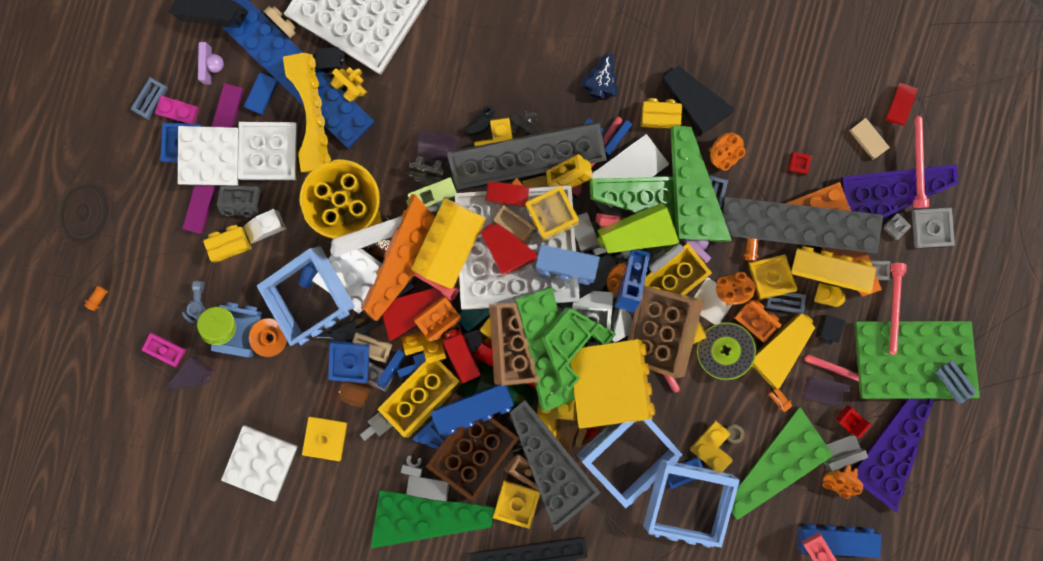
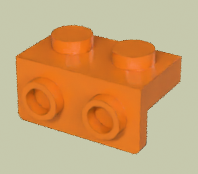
M442 296L413 320L431 342L439 339L448 328L455 327L461 316L447 298Z
M749 300L735 315L734 319L762 343H765L772 333L782 325L778 322L779 318L773 313L768 314L763 310L765 307L759 301Z

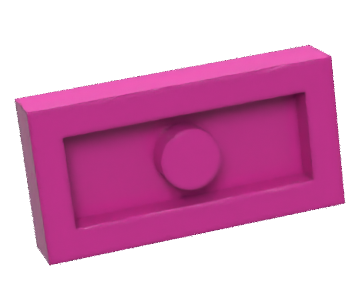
M160 96L155 114L185 124H194L199 108Z
M154 333L149 334L142 348V351L174 367L179 366L187 351Z

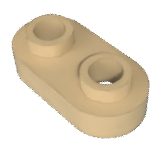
M268 6L264 10V13L290 39L296 34L294 32L296 27L288 19L284 21L281 18L283 14L275 6L273 8Z

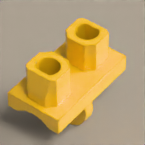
M350 67L346 71L335 68L332 72L335 76L330 84L337 90L345 85L348 90L344 93V97L349 102L367 93L360 85L364 80L360 77L362 71L359 68L354 71Z

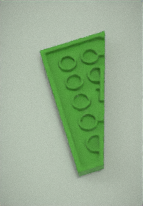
M672 126L671 149L675 232L678 240L732 241L692 128Z
M673 177L592 178L589 180L592 200L633 213H639L662 203L667 207L671 221L675 226Z
M800 407L795 410L790 420L786 422L780 433L773 439L754 467L747 473L745 479L738 485L731 511L737 520L834 456Z

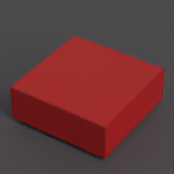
M792 152L788 171L807 175L812 156Z

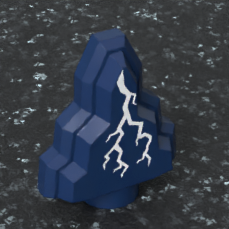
M606 53L599 60L598 66L592 68L588 76L583 77L580 86L589 90L591 97L603 100L605 96H617L618 86L615 84L617 77L613 72L615 67L614 55Z

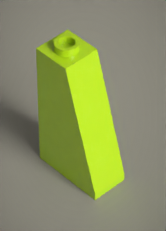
M662 203L597 230L599 237L596 238L600 248H604L607 253L679 243L668 209Z

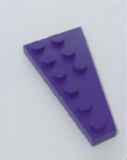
M957 164L924 168L925 195L927 197L958 184ZM916 169L840 177L841 187L850 210L854 212L881 214L884 218L913 204V200L917 196Z
M905 399L866 451L868 458L859 461L854 469L858 470L857 479L862 482L863 488L896 513L898 512V504L901 496L904 494V486L907 477L910 475L918 451L917 446L920 438H922L923 427L926 419L929 417L934 399Z

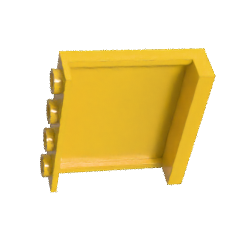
M636 339L584 347L570 361L571 369L580 378L573 386L579 429L653 420L652 415H655L654 404L650 403L649 396L652 395V387L647 382L649 367L644 360L646 346L644 343L642 344L641 340Z

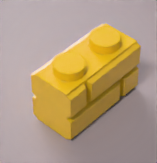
M655 98L643 101L640 126L669 129L672 126H681L682 103H677V100L668 99L666 102H658V99Z
M579 154L546 171L549 187L571 185L572 189L593 177L590 162L583 159Z
M237 225L227 227L226 232L221 234L219 232L211 233L203 241L211 262L215 263L251 250L245 229Z

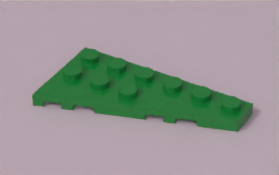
M380 490L371 548L490 528L492 526L494 506L454 500H433L401 492Z

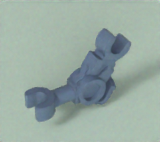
M193 281V301H190L187 311L182 312L183 317L190 323H194L195 319L198 321L199 316L206 310L202 304L203 302H200L201 293L205 282Z

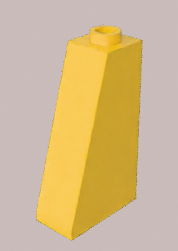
M796 314L756 351L755 361L752 366L772 388L779 389L815 329L812 324L813 320L807 314Z

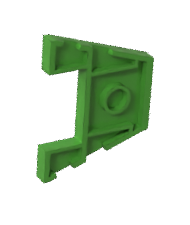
M567 307L541 338L563 389L569 392L580 379L569 367V362L591 336L600 345L609 344L616 333Z

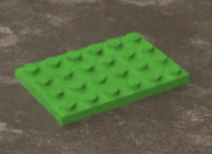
M972 321L899 322L898 347L895 355L889 353L891 322L854 323L860 399H955L935 373L936 370L951 360L955 362L977 391L969 399L980 398ZM944 370V374L947 376V378L950 380V382L953 384V386L956 388L959 394L963 397V394L960 392L957 386L954 385V383L951 381V378Z

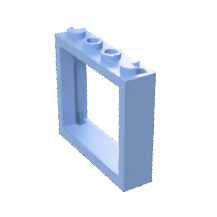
M321 246L308 249L257 285L290 346L297 343L300 345L305 344L309 341L308 337L319 335L323 332L322 328L325 327L327 329L336 324L335 320L337 318L341 320L350 315L348 311L355 307ZM312 261L339 309L302 333L276 286Z
M652 420L643 421L669 450L622 494L601 474L592 462L634 422L608 425L577 454L581 462L625 508L633 504L640 494L650 488L656 479L661 459L677 462L682 456V453Z
M661 459L643 527L647 530L648 534L655 537H660V535L667 536L668 539L673 541L682 539L692 545H696V542L702 543L708 548L714 546L722 547L740 480L733 474ZM668 473L724 485L711 534L655 523Z

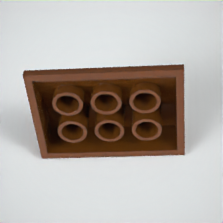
M494 417L482 421V419L474 421L475 424L468 428L463 426L456 428V432L447 436L426 465L428 469L472 502L478 497L519 440L518 434Z

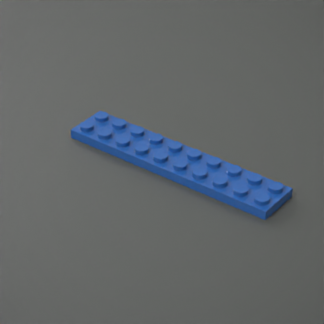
M233 0L248 11L246 19L240 28L221 27L304 106L299 91L286 77L283 62L284 56L303 52L249 0ZM316 66L315 74L319 81L318 93L322 100L321 112L325 120L324 126L350 149L375 121L354 101L349 102L344 97L345 92L340 88L338 90L330 84L332 80Z

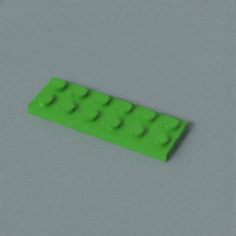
M547 287L515 298L514 302L517 305L523 325V332L529 344L530 355L533 357L534 368L540 380L535 382L541 409L548 411L575 400L574 387L569 392L563 389L541 338L559 316L553 288Z

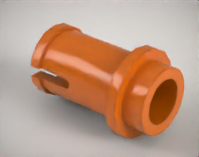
M747 238L746 251L743 254L744 260L756 262V258L759 257L757 255L759 239Z
M96 286L89 299L85 300L84 306L92 311L99 309V304L108 291L100 286Z
M773 389L778 396L773 391L768 393L778 405V410L785 412L792 407L791 400H788L779 389Z

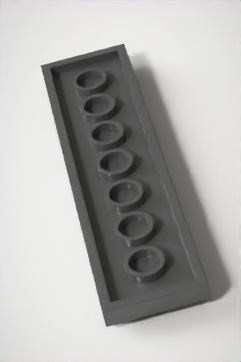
M599 121L449 151L447 153L456 190L484 185L488 182H499L545 173L550 168L577 154L589 161L590 164L606 161Z
M725 197L723 217L730 236L878 254L883 215L732 197Z

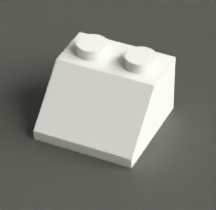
M593 291L580 298V302H573L572 310L610 330L613 292Z

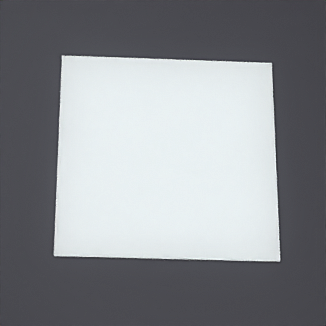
M707 277L694 298L704 301L700 315L716 325L721 323L732 304L726 306V303L718 298L716 293L717 283Z

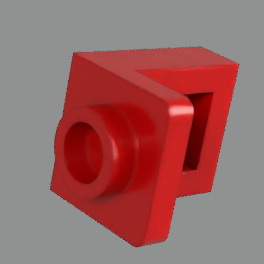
M846 405L835 419L848 433L858 439L871 426L870 422L863 419L849 405Z

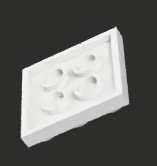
M239 122L238 179L297 180L298 124L296 122Z
M178 126V184L238 186L239 129Z
M361 248L333 257L331 254L328 260L354 304L353 310L360 314L364 299L370 286L374 285L377 278L376 272L379 267L381 268L382 263ZM318 272L312 281L329 292Z
M243 426L221 481L275 502L298 446L248 426Z

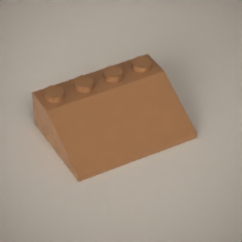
M644 286L641 302L634 313L628 341L638 339L642 341V344H645L646 355H644V360L648 364L649 370L673 378L685 377L703 300Z

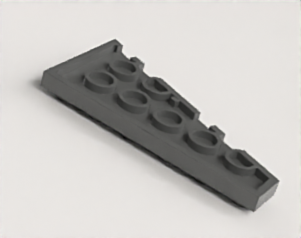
M524 400L510 412L552 526L554 531H556L597 497L600 491Z

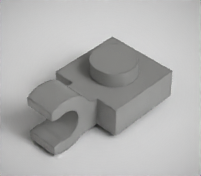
M379 412L367 421L371 426L361 433L360 436L364 441L375 432L378 436H381L393 425Z

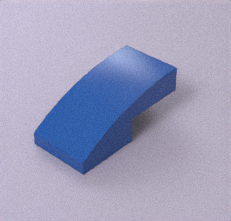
M425 354L413 356L414 365L397 370L399 378L417 370L426 361Z

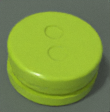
M209 308L198 318V331L202 339L208 344L223 345L229 342L236 333L234 317L225 308Z

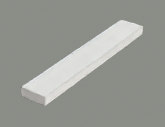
M432 205L427 207L436 217L438 206ZM400 216L333 239L331 254L333 257L392 237L395 229L399 228L403 217Z

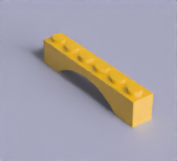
M299 53L284 56L283 62L286 77L299 91L304 103L307 123L306 133L298 156L301 172H311L317 166L331 162V158L327 150L328 139L325 135V120L321 112L322 100L318 93L319 81L315 74L316 62L312 54Z

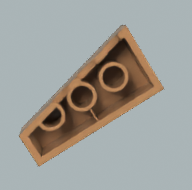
M516 303L489 304L494 383L503 386L539 382V376L534 368L535 363L530 355L529 344L523 332V325Z

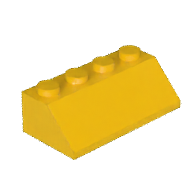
M444 198L411 270L426 279L453 289L486 218L457 202Z
M686 243L681 253L654 274L650 272L645 277L644 286L686 295L712 272L689 243Z
M802 245V248L797 247L791 274L871 294L876 267L872 266L873 262L861 260L860 262L852 261L853 257L841 255L839 258L833 256L832 252L821 250V253L813 251L814 248Z
M439 360L428 364L425 361L377 410L403 437L409 438L431 416V411L440 407L461 386L462 381L442 361Z

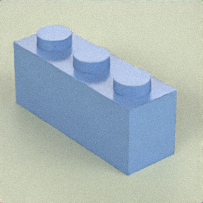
M541 244L536 271H539V274L543 276L554 274L559 275L558 278L570 281V278L577 279L578 283L589 285L590 282L594 283L599 257Z

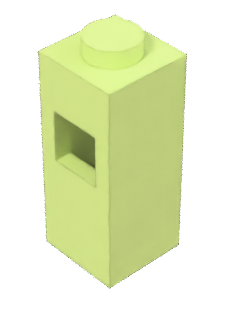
M450 177L408 194V197L410 198L411 194H415L426 207L437 205L444 198L454 200L455 193L457 192ZM408 199V200H406V202H407V205L409 206L410 200Z

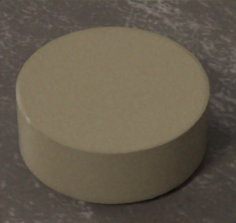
M730 424L726 427L731 434L726 439L728 442L737 444L743 440L744 430L741 426Z

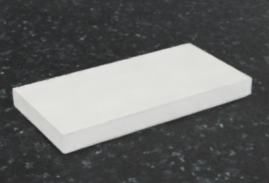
M646 134L592 173V178L653 177L667 167L669 163Z

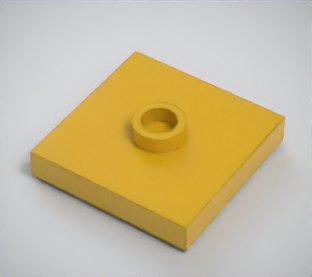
M786 254L748 263L759 300L797 291Z
M308 417L302 455L341 461L348 423Z
M504 480L493 518L530 529L540 491Z

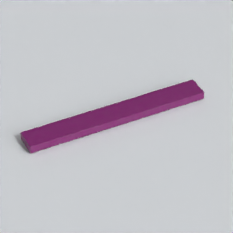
M224 83L212 127H234L244 92L243 88ZM217 185L194 186L182 229L203 234Z

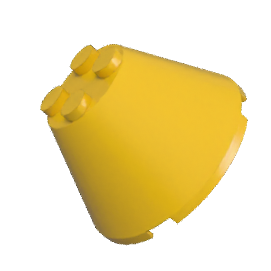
M333 160L317 166L306 177L300 192V206L305 220L316 232L329 238L336 239L368 228L375 219L379 209L380 196L374 178L365 168L348 160Z

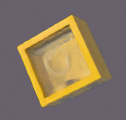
M562 186L525 203L529 216L543 242L579 225V219Z

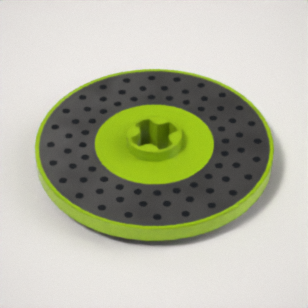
M719 323L705 331L706 338L699 341L697 356L700 365L709 375L720 380H733L743 376L750 370L755 361L756 346L752 336L745 328L734 323ZM724 347L732 349L729 351L730 355L721 354L724 351Z

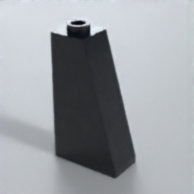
M174 0L168 11L175 18L183 22L240 28L248 14V11L242 5L233 0Z
M680 66L675 69L671 67L663 73L662 84L672 98L677 100V103H682L683 113L700 136L735 111L732 106Z
M608 253L599 259L594 283L590 282L589 285L578 283L579 298L593 291L602 290L606 285L608 273L614 266L619 264L614 255L611 256ZM558 303V305L563 310L566 307L572 309L573 303Z

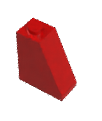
M492 223L483 228L484 231L481 232V236L502 277L538 259L536 252L499 223L496 225Z
M452 329L446 332L445 336H443V344L462 383L480 376L479 362L473 356L474 353L461 329Z

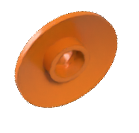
M267 318L256 322L249 333L250 346L258 355L264 357L276 356L286 347L287 339L275 319ZM269 334H272L273 336L272 341H268L267 336Z

